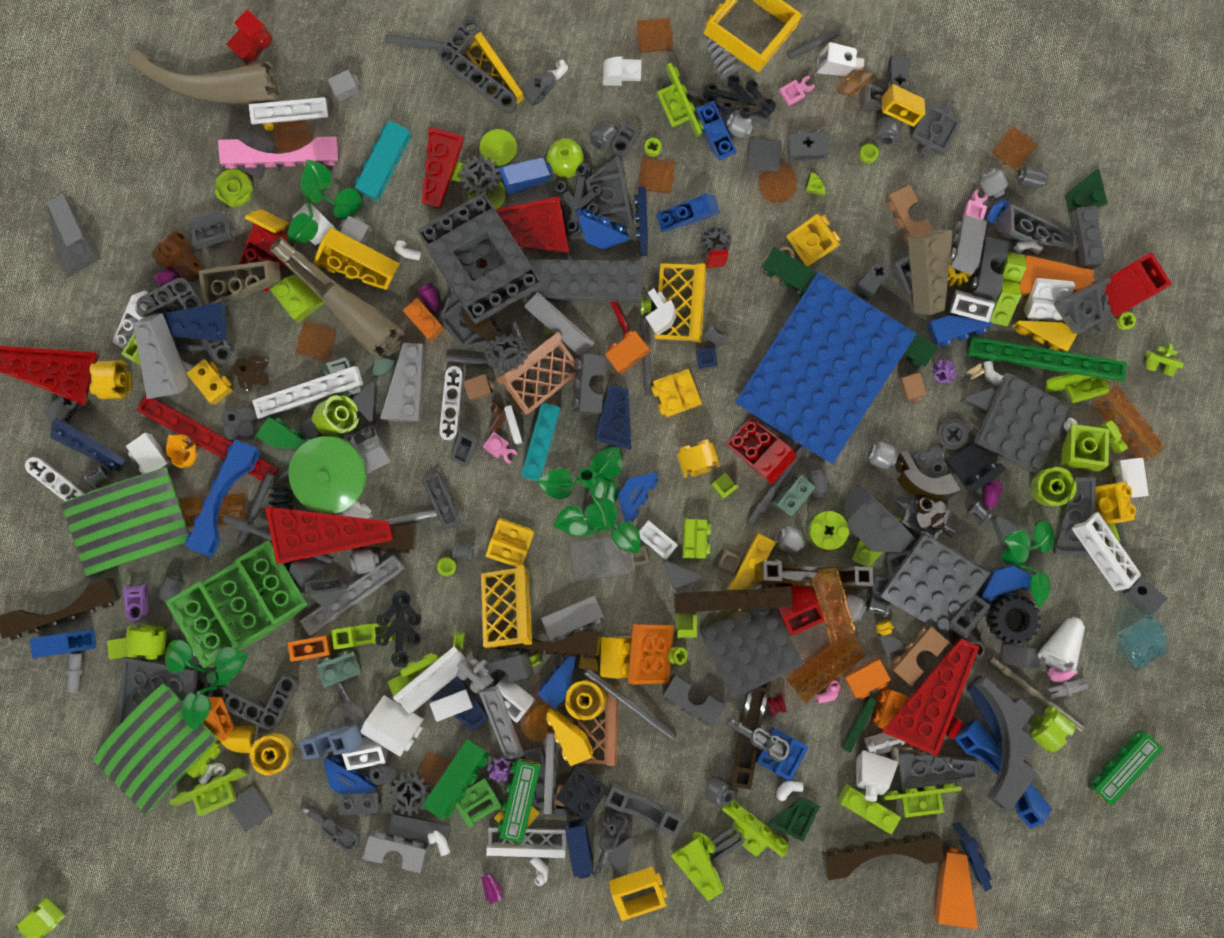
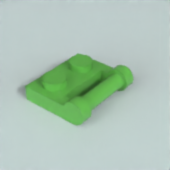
M486 777L468 787L464 799L456 804L458 811L469 828L494 810L503 808L502 802L495 794ZM489 798L491 799V804L472 816L469 815L468 811Z

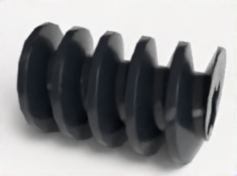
M269 487L270 490L274 491L268 494L269 497L274 499L268 502L269 505L274 506V508H293L292 505L288 504V502L294 500V498L288 497L289 494L293 493L292 490L288 489V487Z

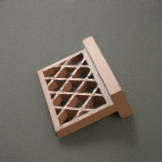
M559 332L549 336L527 354L528 358L524 360V364H518V369L511 367V371L506 370L496 378L500 385L504 384L526 415L576 376L575 360L561 342L562 336ZM557 346L562 352L561 358L553 357L554 349ZM542 358L549 360L548 369L540 368V360ZM553 361L561 362L560 372L552 370ZM565 363L570 364L575 371L571 374L564 373ZM528 369L535 370L534 380L526 379ZM539 371L548 373L547 383L539 381ZM552 374L560 375L559 384L551 383ZM514 380L522 381L521 391L515 390L510 383ZM526 382L534 384L533 393L525 392ZM538 385L546 386L545 395L537 394ZM524 395L533 397L532 406L529 408L524 403Z
M612 685L620 691V685ZM608 692V702L604 709L606 717L601 723L596 717L593 718L598 725L591 732L583 724L586 720L581 722V720L576 719L579 723L577 727L581 726L588 733L587 737L590 736L597 743L593 751L597 747L604 751V760L597 759L592 755V759L580 763L605 764L607 766H615L618 763L619 701ZM599 727L605 732V738L601 742L592 734Z

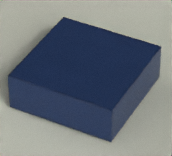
M715 347L695 350L698 369L718 366Z

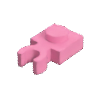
M810 76L804 77L800 84H798L797 80H794L780 88L779 92L788 107L804 99L806 96L804 92L813 91L815 88L814 84L811 86L805 84V82L809 81Z
M976 190L971 196L972 200H969L966 204L963 217L968 215L983 220L987 206L983 205V203L987 200L988 196L984 194L982 198H979V190Z
M495 432L492 433L483 445V448L499 459L503 455L504 460L509 464L512 461L508 459V455L510 453L518 455L514 449H507L510 443Z

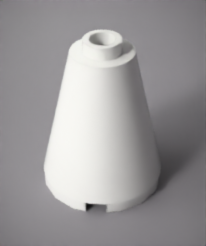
M1075 617L1067 618L1040 649L1038 657L1040 659L1041 657L1045 658L1044 663L1050 667H1055L1063 672H1066L1068 669L1071 670L1070 673H1074L1077 669L1085 630L1083 622Z

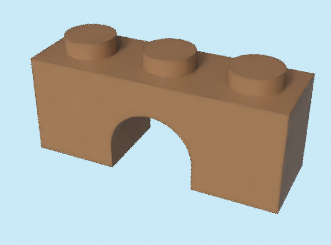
M911 185L890 194L886 198V207L889 212L893 213L895 225L898 229H901L903 240L907 246L908 237L933 230L928 219L915 222L909 217L908 210L919 202Z
M923 626L916 634L918 637L904 647L905 652L901 656L895 657L891 662L892 666L890 669L910 686L924 672L917 665V655L921 651L927 650L931 655L937 657L949 643L932 626Z

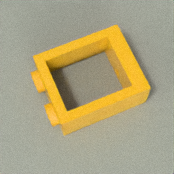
M653 866L608 881L621 921L666 907L664 898H667V893L664 886L660 887V885H663L660 873H655ZM654 886L656 891L626 902L623 899L625 895Z

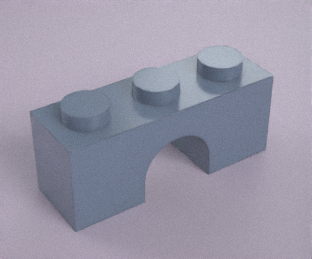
M357 724L313 732L299 741L305 760L319 758L330 751H333L334 755L348 753L363 743Z

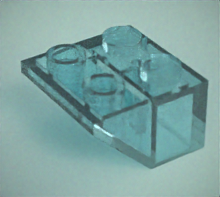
M1150 614L1117 633L1118 645L1134 670L1147 666L1149 662L1162 657L1168 651L1165 629Z

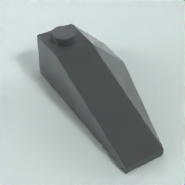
M62 193L48 201L47 208L57 260L65 275L70 277L100 260L101 257L65 194Z
M1012 204L996 218L997 232L1012 239L1068 249L1074 247V234Z

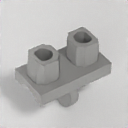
M468 656L457 665L459 669L456 675L461 680L469 677L473 681L470 689L474 693L483 690L494 681L488 674L489 671L485 668L488 663L485 659L479 662L476 658L472 659Z

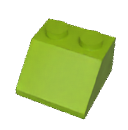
M296 274L284 278L270 289L293 320L298 323L324 304L314 291Z
M1071 424L1062 447L1061 467L1095 472L1108 467L1109 429Z

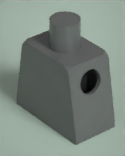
M1142 578L1137 579L1130 588L1122 593L1144 615L1155 613L1168 599Z

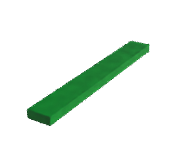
M977 337L970 338L968 357L1124 382L1126 377L1127 362Z

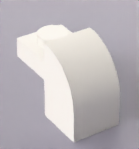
M622 57L606 59L603 62V85L622 86V81H641V60L622 59Z
M653 288L648 294L657 306V309L645 318L659 336L673 325L676 318V309L671 300L664 304L667 300L661 291L657 293Z

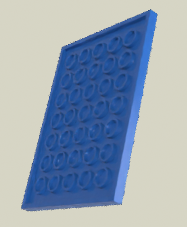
M817 272L735 403L833 464L916 333L825 275Z

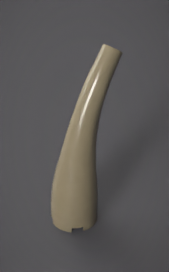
M138 49L134 50L128 59L130 65L153 81L173 91L198 99L232 104H254L278 100L276 95L280 94L277 75L273 76L271 74L270 68H273L269 61L220 72L189 76L156 66L152 58Z
M282 237L273 243L270 251L314 291L337 316L350 334L375 358L382 360L384 354L390 356L399 347L401 341L398 339L400 335H404L403 330L380 310L339 285L295 250Z

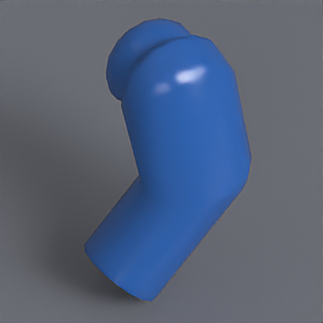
M1000 199L991 207L985 219L994 223L1001 210L1004 211L1010 203L1006 202L1005 199Z

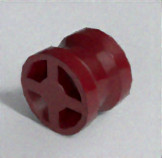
M781 693L777 694L774 698H767V705L771 716H775L778 712H787Z

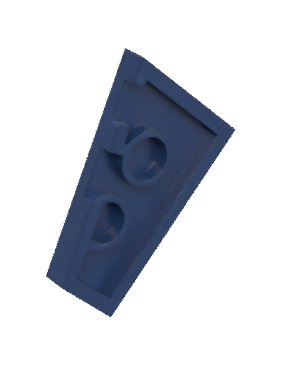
M645 186L638 187V194H634L635 206H638V211H635V222H639V227H636V239H639L640 256H647Z
M609 385L595 441L632 450L628 389Z
M979 675L967 688V691L984 718V722L990 729L994 740L999 744L1002 741L994 711L985 696L974 685L977 679L983 678Z
M456 676L430 699L436 701L467 689L473 708L458 713L454 717L474 730L489 719V717L463 680Z
M959 822L952 824L954 831L962 839L959 841L966 855L970 857L968 862L978 883L985 892L992 889L989 881L992 878L986 868L984 869L983 865L986 862L982 854L977 851L979 848L975 837L971 838Z

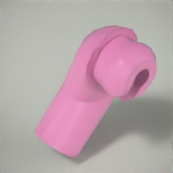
M1052 667L1048 670L1047 674L1052 681L1065 682L1078 672L1076 670L1074 673H1070L1071 670L1068 669L1066 672Z
M836 680L831 681L824 693L816 695L817 703L821 704L835 700L841 689L840 683Z

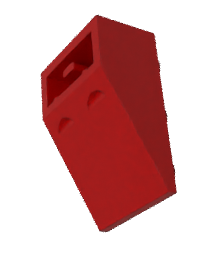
M254 224L238 265L273 261L279 262L281 272L285 263L272 253L270 248L281 237L288 242L287 233L282 230L273 233ZM296 243L289 244L294 248ZM271 286L263 289V291L268 292Z
M1150 252L1109 276L1111 282L1106 284L1105 295H1108L1107 303L1111 307L1114 317H1117L1172 285L1154 254Z
M752 416L726 443L736 455L770 485L797 458L791 447Z
M766 585L767 588L773 587L772 585ZM793 586L794 606L776 607L789 636L827 621L811 587Z

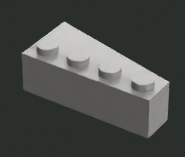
M163 314L145 316L134 323L147 399L179 394L190 386L191 383Z
M403 343L382 410L381 420L422 422L426 348L423 344Z

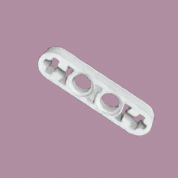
M456 366L448 368L445 373L440 435L447 441H452L457 437L463 372ZM454 370L459 374V377L455 378V384H459V387L454 385L448 386V383L452 384L453 379L449 375ZM450 389L457 390L458 395L455 399L448 398L447 393ZM448 408L455 409L456 415L453 418L446 417L445 412ZM444 420L449 422L455 421V425L451 424L450 427L454 431L453 434H450V437H447V434L444 433V430L448 429V424H444Z
M31 457L26 461V471L64 501L73 499V495L78 497L86 494L43 459ZM33 462L38 463L37 466L40 469H44V471L41 472L38 469H33ZM50 472L55 475V480L52 483L46 480V476ZM64 484H68L70 487V491L66 495L61 492V487Z

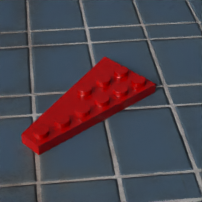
M559 196L495 209L520 248L570 254Z
M0 346V373L86 406L90 384L92 383L90 365L98 362L99 355L97 352Z
M265 507L276 564L393 540L389 521Z
M959 639L881 732L934 756H938L979 646Z

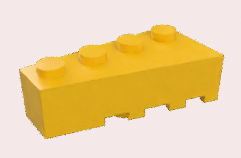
M331 227L322 239L313 261L316 267L326 268L327 272L346 274L347 278L362 279L363 283L387 290L400 263Z

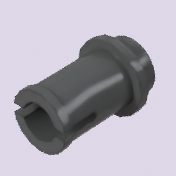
M518 321L507 325L510 335L513 334L514 338L520 336L521 340H526L522 335Z

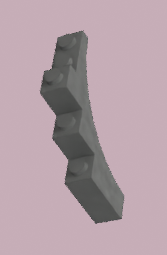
M979 678L974 685L985 696L992 707L999 723L1002 737L1000 771L987 798L1001 810L1011 811L1037 776L1033 766L1024 760L1036 742L1031 738L1032 735L1028 731L1022 729L1035 711L1030 707L1031 704L1023 698L1011 699L1008 693L996 687L997 684L992 679Z

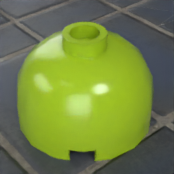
M562 138L550 146L547 152V162H549L552 172L558 177L570 178L576 176L577 167L579 164L584 163V153L576 141Z

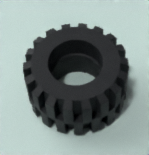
M1019 595L998 597L999 600H994L992 602L994 605L990 606V614H987L986 618H989L987 626L991 627L990 632L995 634L997 639L1012 644H1023L1025 641L1032 640V635H1037L1038 632L1035 630L1041 627V624H1038L1041 616L1037 615L1040 611L1034 607L1036 604L1033 601H1029V598ZM1017 608L1022 615V622L1017 629L1012 631L1006 626L1005 616L1010 609Z

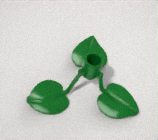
M306 160L300 179L301 193L306 198L305 203L307 204L309 216L305 213H300L293 218L287 232V241L289 243H305L316 236L318 223L312 219L313 212L310 203H318L323 198L334 205L333 214L342 219L354 216L363 205L361 196L352 188H345L339 191L335 198L336 201L323 195L321 189H326L330 186L332 176L325 166L313 160Z
M618 446L611 447L597 453L591 459L590 468L581 469L579 477H576L573 483L571 473L562 468L548 472L538 479V483L548 496L558 500L568 498L572 493L571 487H574L578 482L584 488H590L595 504H590L585 510L587 522L594 528L609 531L614 527L617 520L616 506L608 498H603L598 502L593 485L595 484V476L602 475L605 479H612L621 473L622 458L620 448Z
M602 475L595 476L593 488L596 498H608L615 503L619 497V489L613 479H605ZM577 506L565 507L558 514L553 526L576 537L582 535L589 537L594 532L598 534L601 531H606L589 525L582 509ZM621 522L618 527L614 525L612 528L614 530L610 534L612 541L618 547L638 554L640 552V533L638 529L629 522Z
M1044 520L1039 521L1034 526L1033 537L1036 542L1034 546H1030L1031 538L1026 530H1017L1003 539L1009 549H1004L1002 552V561L1005 564H1015L1016 567L1034 573L1030 577V590L1038 607L1045 603L1050 594V579L1045 572L1039 573L1033 568L1022 565V563L1027 560L1030 550L1039 547L1042 553H1048L1052 549L1054 532L1050 523Z
M174 640L169 643L165 655V664L169 671L179 673L184 670L185 666L208 673L207 681L211 686L198 691L197 695L189 693L184 698L181 708L182 716L187 725L194 730H198L199 726L207 718L211 708L209 698L201 694L212 689L216 690L217 686H227L230 680L243 667L248 654L232 647H225L218 652L215 658L217 669L208 670L189 663L188 661L193 656L191 646L185 641Z

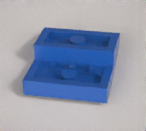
M771 727L769 731L771 737L779 736V738L787 741L789 744L788 756L782 762H777L768 757V753L765 750L760 749L756 755V763L791 781L809 747L782 731Z

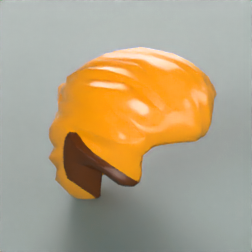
M181 434L168 435L166 454L171 459L170 463L179 468L191 467L198 455L195 442L186 435Z

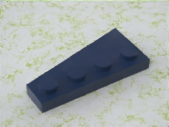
M225 301L162 313L171 336L219 341L227 340Z
M58 418L52 423L51 439L104 464L111 470L120 472L124 467L126 459Z

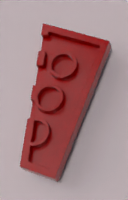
M428 127L429 137L426 146L427 160L425 161L426 171L423 180L422 203L441 209L465 138L461 135Z

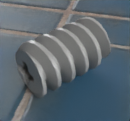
M712 39L706 41L705 46L709 47L708 52L712 54L711 59L715 61L714 66L718 67L717 72L721 74L720 79L733 75L741 66L740 63L734 64L738 58L736 56L731 57L733 54Z

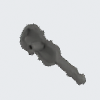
M733 718L727 719L726 723L728 726H733L736 731L750 738L752 745L765 750L768 753V757L777 762H782L788 756L789 744L787 741L779 738V736L771 737L762 728L752 731Z
M306 803L301 804V811L307 813L308 817H312L321 823V832L331 838L333 843H337L336 846H339L345 852L354 850L360 841L358 832L350 827H343L333 817L326 818L316 809L308 807Z
M616 811L607 813L605 822L602 824L605 828V832L601 834L599 840V847L602 852L596 866V871L592 874L597 880L602 877L601 872L605 867L609 853L616 851L619 836L625 833L628 825L627 817Z

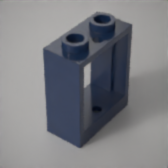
M581 818L566 821L565 833L573 876H578L579 879L590 877V874H593L594 863L586 820Z

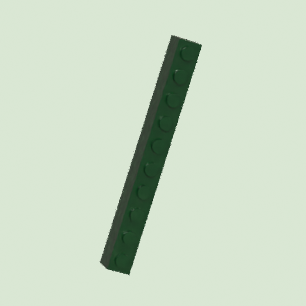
M776 247L772 248L761 266V269L764 270L763 274L770 278H773V276L778 278L781 285L786 288L791 286L796 289L795 293L801 297L817 274V272ZM916 333L903 356L909 358V363L918 368L920 366L925 367L938 346Z

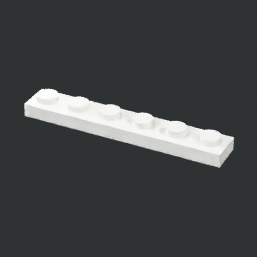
M353 366L252 401L257 419H262L361 386L363 382L358 366Z

